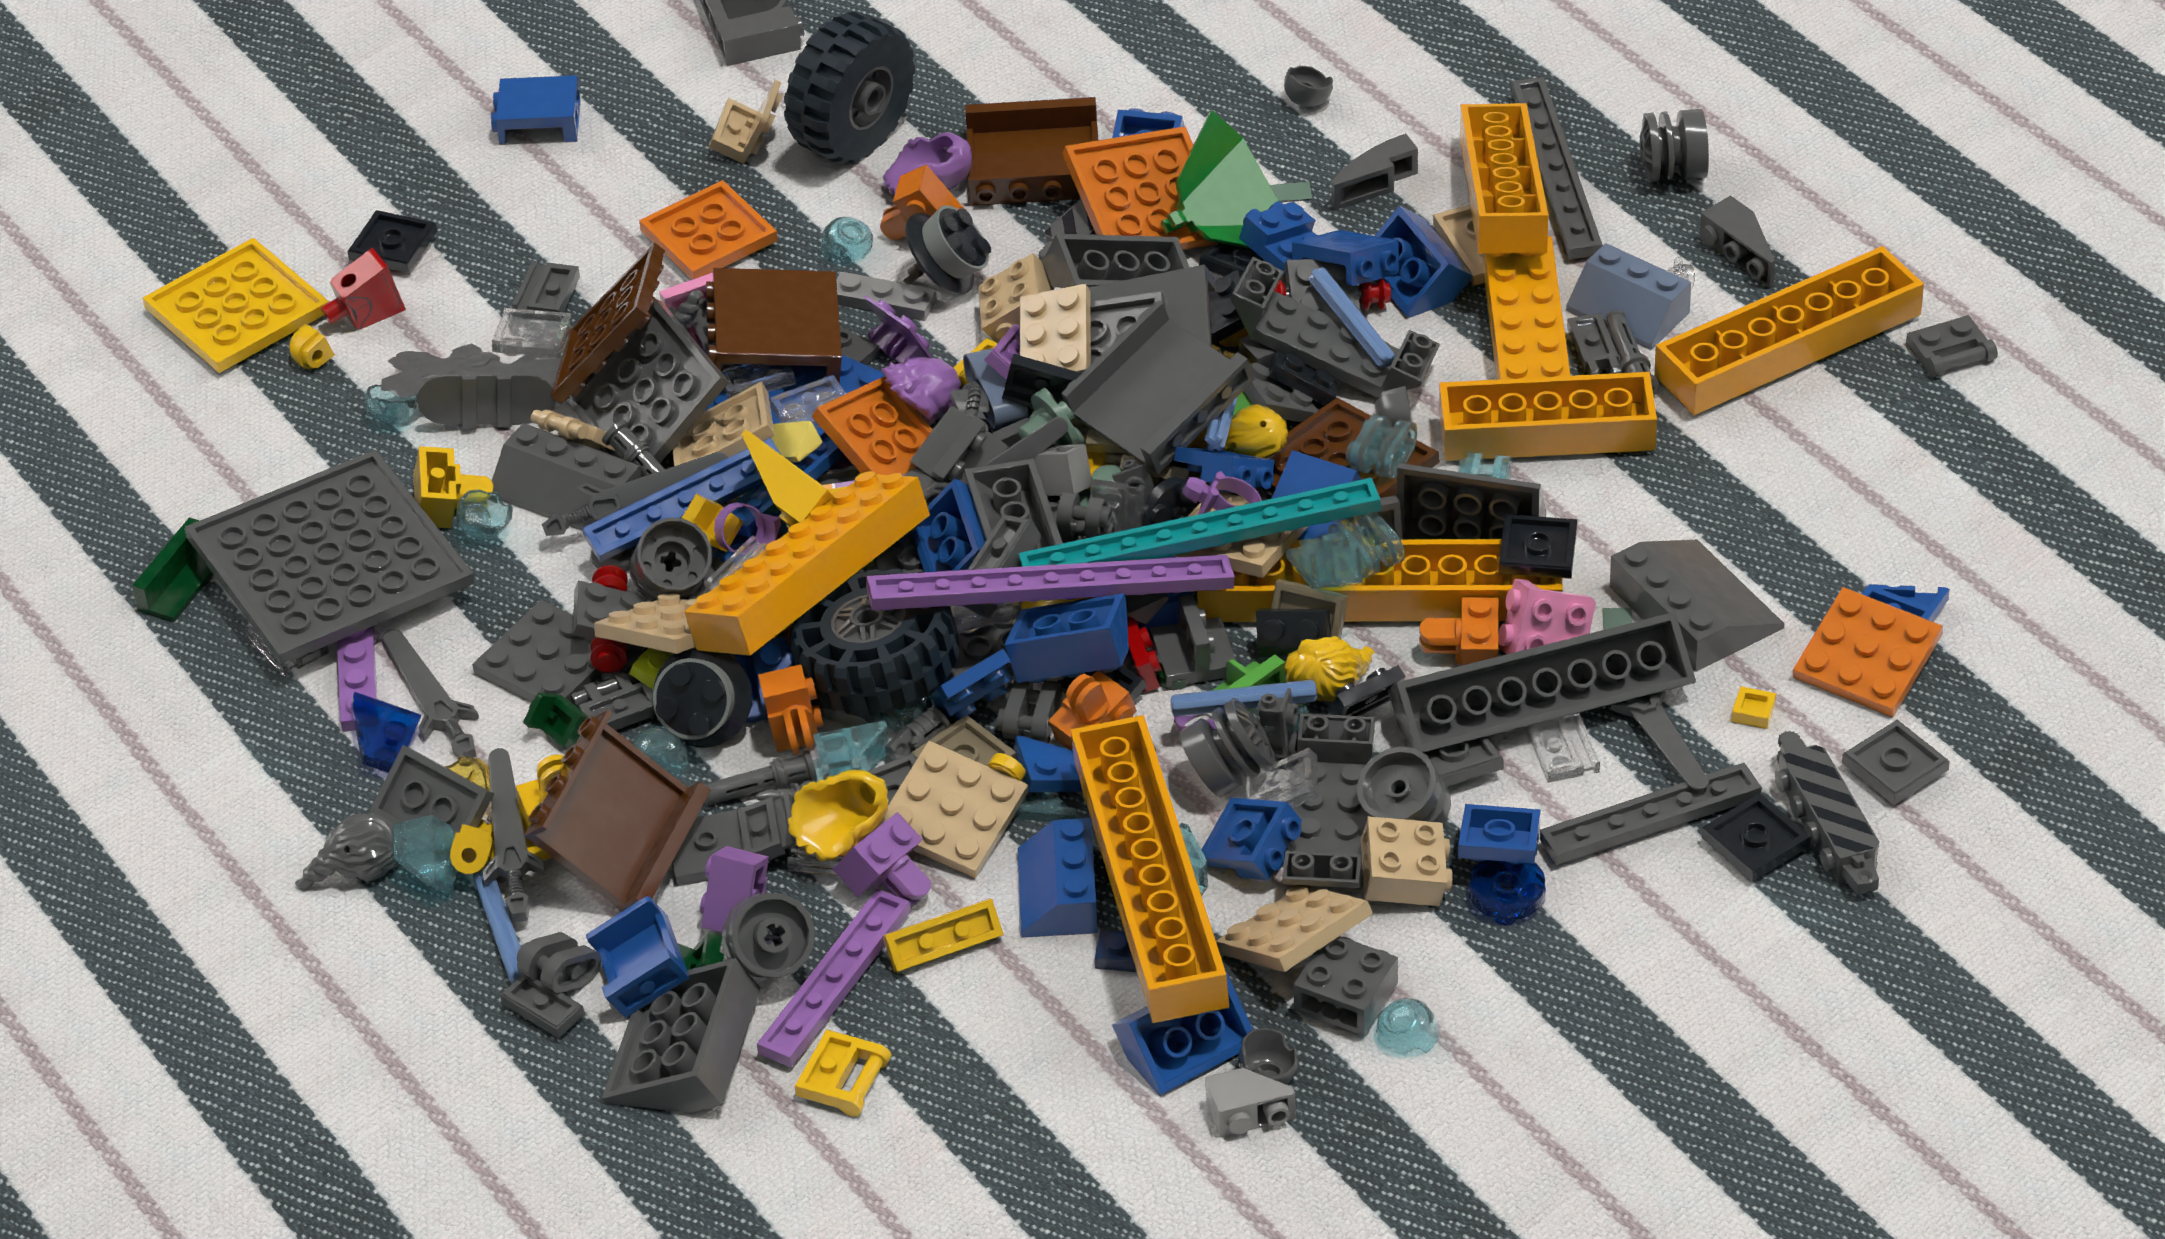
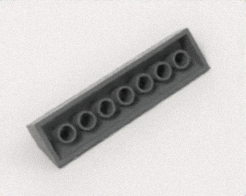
M1676 612L1396 682L1388 690L1398 727L1410 747L1425 753L1695 684L1696 679Z

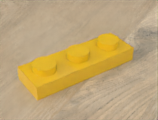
M988 898L882 936L893 970L898 972L1002 936L1004 933L993 899Z

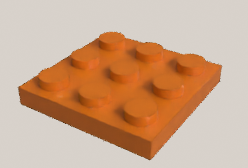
M723 180L639 220L640 230L653 243L655 242L665 250L664 254L691 280L713 273V268H723L778 241L777 230Z
M885 376L821 405L812 414L813 419L860 473L873 471L881 475L903 473L905 475L915 468L910 464V460L933 431L915 408L906 404L891 389L892 386L885 381L887 379Z
M1842 587L1794 666L1793 678L1894 717L1943 635V626Z

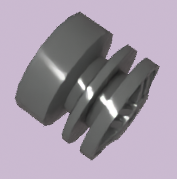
M1690 109L1678 111L1676 126H1672L1667 111L1660 113L1658 125L1653 112L1644 113L1639 141L1641 161L1644 165L1648 182L1659 181L1660 168L1662 169L1664 180L1671 181L1675 166H1679L1683 180L1706 178L1709 169V144L1703 110Z
M665 518L654 522L643 532L630 560V577L636 590L652 602L658 600L659 595L667 593L678 594L680 599L688 600L698 591L712 563V547L706 534L696 524L683 518ZM665 561L671 562L672 572L665 570Z
M1236 698L1226 702L1224 705L1225 711L1218 707L1212 712L1216 729L1207 720L1200 718L1179 733L1181 744L1191 765L1209 790L1220 798L1243 784L1239 767L1249 776L1256 777L1260 773V767L1267 770L1276 763L1274 752L1263 727L1247 707Z

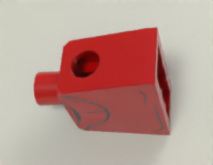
M373 248L331 278L330 285L336 298L320 307L330 325L346 316L355 329L360 330L406 310L388 266Z

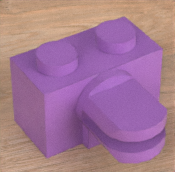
M898 812L854 846L832 869L857 897L870 887L876 890L884 885L891 894L910 901V907L916 905L929 892L931 887V881L908 856L923 839Z
M726 846L709 857L705 868V876L708 878L707 892L704 893L700 903V913L703 914L701 927L722 932V925L729 910L741 899L766 892L768 856Z

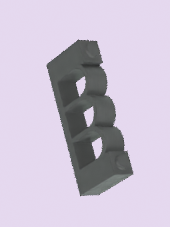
M699 0L727 66L801 50L800 36L805 34L801 17H795L791 6L786 5V0Z

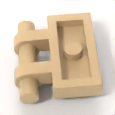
M547 409L543 411L534 410L531 414V421L538 424V427L548 432L556 430L558 431V436L574 442L580 439V444L599 451L601 447L615 451L611 445L607 446L602 442L606 431Z

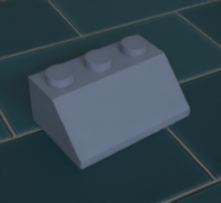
M1605 243L1586 261L1567 302L1566 311L1577 316L1601 313L1603 319H1606L1605 316L1609 312L1620 310L1626 316L1636 343L1652 350L1690 313L1691 282Z

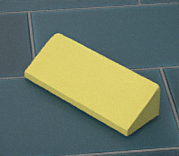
M811 421L773 424L775 436L771 439L781 455L790 462H800L823 443Z

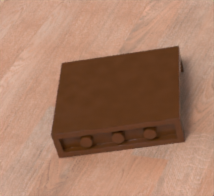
M1096 97L965 105L967 141L972 151V167L968 174L970 206L1081 199L1062 152L1067 145L1098 141Z
M713 268L712 281H706L705 300L707 302L706 323H713L708 324L707 344H712L708 347V357L720 371L721 363L825 366L826 383H840L842 351L836 271Z
M607 710L595 717L592 715L587 717L579 727L578 734L581 736L577 743L572 745L562 757L561 762L564 766L560 773H557L548 782L545 788V792L548 794L544 801L538 804L528 818L531 824L524 836L613 905L624 911L646 896H649L651 899L653 898L711 790L700 781L689 787L685 786L611 728L607 722L612 712Z

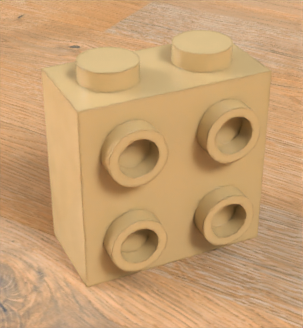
M1034 253L1015 261L1010 267L995 276L988 277L978 286L982 330L994 342L998 343L1014 323L1020 326L1021 296L1055 290L1051 286L1042 261Z
M1368 816L1361 837L1364 900L1440 906L1444 892H1449L1452 886V869L1446 868V861H1448L1450 853V841L1444 838L1443 823Z

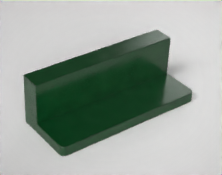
M189 517L132 585L139 612L175 622L214 575L186 538L185 526L200 520Z

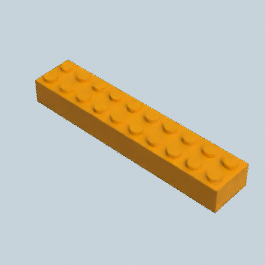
M1502 539L1296 540L1263 578L1233 571L1235 576L1233 589L1197 591L1198 609H1204L1206 619L1221 617L1222 622H1256V610L1271 608L1275 583L1278 579L1349 595L1344 622L1423 621L1425 618H1462V597L1498 598V621H1505L1508 611L1506 609V596L1509 589L1513 587L1514 579L1528 580L1539 589L1563 592L1562 578L1499 574Z
M1144 715L1070 729L1074 764L1152 1023L1229 1008L1226 971Z

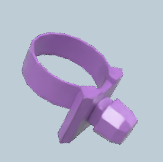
M1222 471L1217 472L1210 486L1206 485V481L1189 477L1182 491V494L1194 503H1197V501L1201 502L1198 515L1210 512L1212 507L1216 511L1236 507L1227 502L1218 490H1228L1237 493L1249 504L1261 501L1259 493L1250 484L1235 477H1226Z
M737 502L729 504L719 512L715 519L714 533L719 545L727 551L746 554V557L749 558L756 557L766 549L765 547L768 543L784 536L778 532L781 526L779 517L761 514L758 509L747 504ZM745 506L751 510L755 517L756 526L758 527L757 534L752 543H749L742 549L733 550L724 539V523L733 510Z

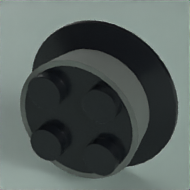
M945 205L940 207L932 216L926 213H916L907 220L905 228L906 239L917 263L908 269L909 276L903 280L904 283L911 284L925 273L937 286L950 294L964 295L968 293L974 284V273L987 266L989 253H991L989 242L975 226L969 212L964 208L957 209Z
M694 647L677 654H672L663 663L654 683L653 705L659 721L674 738L694 747H713L732 739L745 725L752 706V688L745 669L730 653L700 651Z

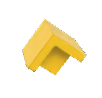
M696 493L682 518L696 524L706 534L711 546L727 552V550L719 545L714 533L715 519L724 507ZM733 513L728 515L723 528L724 539L728 546L731 545L743 524V520Z

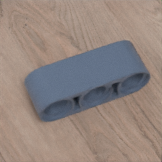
M993 348L964 354L963 365L968 382H977L988 398L989 413L984 414L991 428L1007 427L1028 418V407L1026 405L1002 399L1006 379L984 361Z

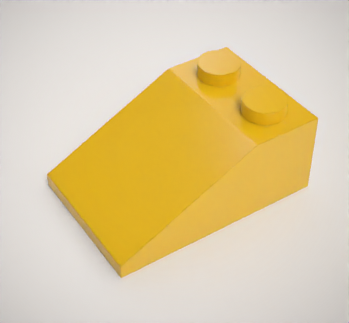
M747 429L741 434L773 503L782 512L779 518L787 524L786 527L788 529L809 517L813 509L826 504L833 498L828 489Z

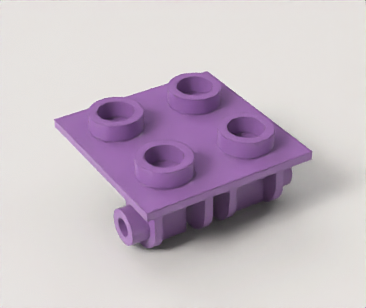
M867 295L864 296V299L882 322L878 327H873L868 333V338L871 342L879 345V350L898 363H905L908 358H933L928 351L930 344L920 334L916 333L918 327L908 317L903 315L901 318H898L894 315L895 311L885 301L880 299L878 302H875Z

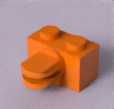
M925 164L900 176L893 199L895 205L884 210L880 228L886 237L892 240H899L906 236V223L912 215L926 213L932 216L940 207L945 205L957 209L964 207L928 165Z
M1462 597V618H1425L1419 627L1420 648L1424 653L1456 654V664H1461V666L1498 657V598Z
M801 664L759 674L758 677L776 751L781 752L791 749L792 754L797 755L800 754L799 747L806 746L807 752L813 751V744L820 742L817 727L824 725L819 704L811 706L810 700L817 699L812 677L805 679Z
M1097 670L1092 676L1082 674L1073 680L1066 691V698L1062 701L1063 706L1048 722L1055 739L1069 750H1073L1070 729L1133 717L1137 710L1130 692Z

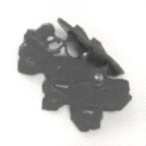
M472 343L453 349L450 357L440 358L428 352L404 351L388 360L394 368L402 370V372L383 378L381 390L391 391L394 395L400 397H411L418 394L417 403L419 410L425 418L434 423L445 425L463 424V428H477V424H497V427H511V424L533 423L531 421V414L534 410H554L556 400L550 395L561 358L546 350L525 354L518 358V360L507 364L500 362L498 355L492 352H482L480 347Z

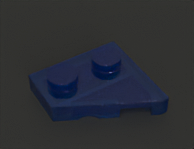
M354 692L351 709L362 764L389 773L402 746L410 747L420 723L421 714Z

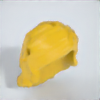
M1259 404L1237 411L1231 420L1223 451L1260 458L1270 457L1284 448L1287 443L1288 430L1286 421L1272 409Z
M846 770L838 775L829 776L825 780L820 779L817 783L810 782L807 785H803L794 795L795 801L791 807V817L788 818L789 834L796 838V845L798 847L805 848L807 856L814 853L820 861H827V859L832 861L839 856L845 857L854 846L877 828L888 812V790L885 781L866 770Z

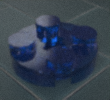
M1481 861L1473 868L1471 873L1469 897L1475 908L1481 913L1494 918L1495 922L1499 925H1511L1518 919L1532 915L1545 903L1544 872L1536 863L1516 865L1505 861ZM1503 884L1507 887L1514 885L1515 887L1513 890H1503L1500 885Z

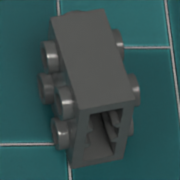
M1337 937L1314 952L1293 985L1294 1010L1365 1036L1398 983V957L1384 950H1377L1355 942L1347 937Z

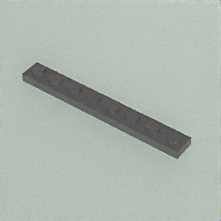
M1540 77L1512 81V94L1515 103H1527L1541 179L1569 259L1592 256L1603 244L1545 79Z

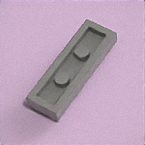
M840 272L836 280L838 305L873 311L864 299V296L867 295L875 302H878L880 299L885 301L895 311L894 315L902 317L904 315L908 318L926 321L937 300L936 289L846 272Z

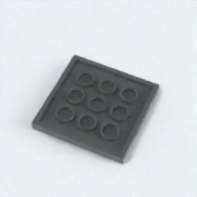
M655 298L653 305L649 309L648 313L651 314V317L646 325L639 331L634 329L628 335L629 340L622 350L618 353L612 351L607 357L608 360L603 369L597 375L591 373L585 379L586 384L580 393L575 397L571 396L567 402L584 423L606 432L620 420H626L629 424L628 429L640 441L644 440L649 444V453L661 463L726 387L729 381L666 305ZM605 448L610 455L623 459L616 450L613 451Z

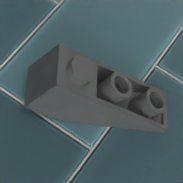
M1731 195L1701 212L1699 238L1706 245L1711 246L1725 256L1730 262L1750 274L1752 278L1760 281L1769 289L1772 288L1774 284L1775 259L1755 213Z

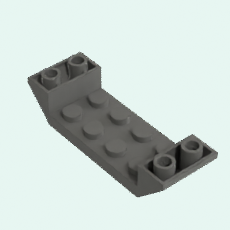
M1252 257L1230 298L1251 339L1276 351L1279 350L1284 354L1296 355L1304 364L1317 370H1324L1332 377L1375 397H1378L1383 391L1406 386V390L1420 387L1438 351L1439 343L1431 340L1426 335L1409 330L1400 349L1391 346L1385 341L1394 352L1395 358L1391 366L1380 368L1342 322L1327 316L1321 311L1307 307L1289 296L1275 292L1284 271L1266 261Z
M1300 713L1298 765L1293 810L1302 819L1301 834L1296 840H1291L1288 851H1285L1282 884L1360 888L1362 886L1361 837L1368 815L1358 800L1357 783L1362 769L1373 758L1375 717Z

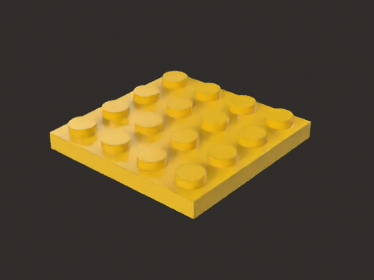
M254 237L142 298L144 308L218 373L288 336L302 325H307L322 317L323 313L320 307L329 302Z

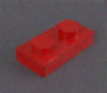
M1127 617L1128 644L1138 673L1147 685L1145 690L1148 692L1160 687L1155 673L1162 670L1155 651H1147V649L1153 647L1146 626L1139 629L1136 620L1132 617Z

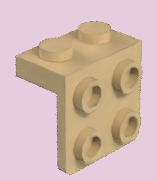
M774 81L758 111L728 98L708 148L743 164L750 152L756 155L764 138L760 134L768 133L775 119V115L770 112H776L783 97L782 94L778 93L781 82Z

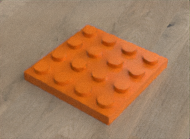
M1186 126L1065 146L1062 155L1096 235L1178 237L1182 250L1220 244L1207 241L1197 232L1191 234L1187 226L1166 235L1160 224L1162 220L1168 219L1166 217L1168 214L1178 210L1176 204L1179 200L1175 182L1194 145Z

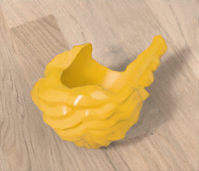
M1336 636L1325 637L1319 640H1303L1298 650L1288 654L1284 667L1287 674L1286 683L1313 680L1317 689L1316 700L1319 702L1325 700L1332 703L1336 698L1335 693L1340 688L1349 683L1356 685L1360 680L1359 677L1366 673L1368 666L1372 663V655L1375 652L1368 646H1364L1362 650L1355 649Z

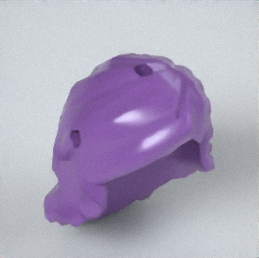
M951 132L941 133L931 140L925 137H916L914 140L909 139L908 143L904 145L903 150L899 152L896 161L883 175V180L885 181L883 185L889 189L890 194L895 195L901 175L927 164L946 188L951 190L957 187L969 174L972 167L971 146L968 144V141Z
M908 358L905 363L893 364L890 362L889 366H885L881 370L887 378L885 381L892 386L891 389L906 404L921 412L925 416L924 420L928 425H932L935 420L941 418L951 405L954 407L950 393L952 390H959L961 382L957 371L942 359Z

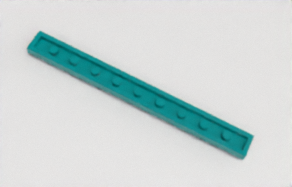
M1372 478L1025 551L1018 553L1021 567L1158 559L1382 511L1381 499Z

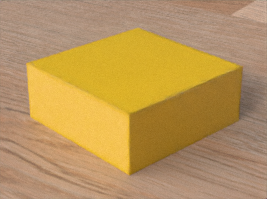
M1740 686L1732 710L1731 722L1768 729L1776 705L1777 693Z

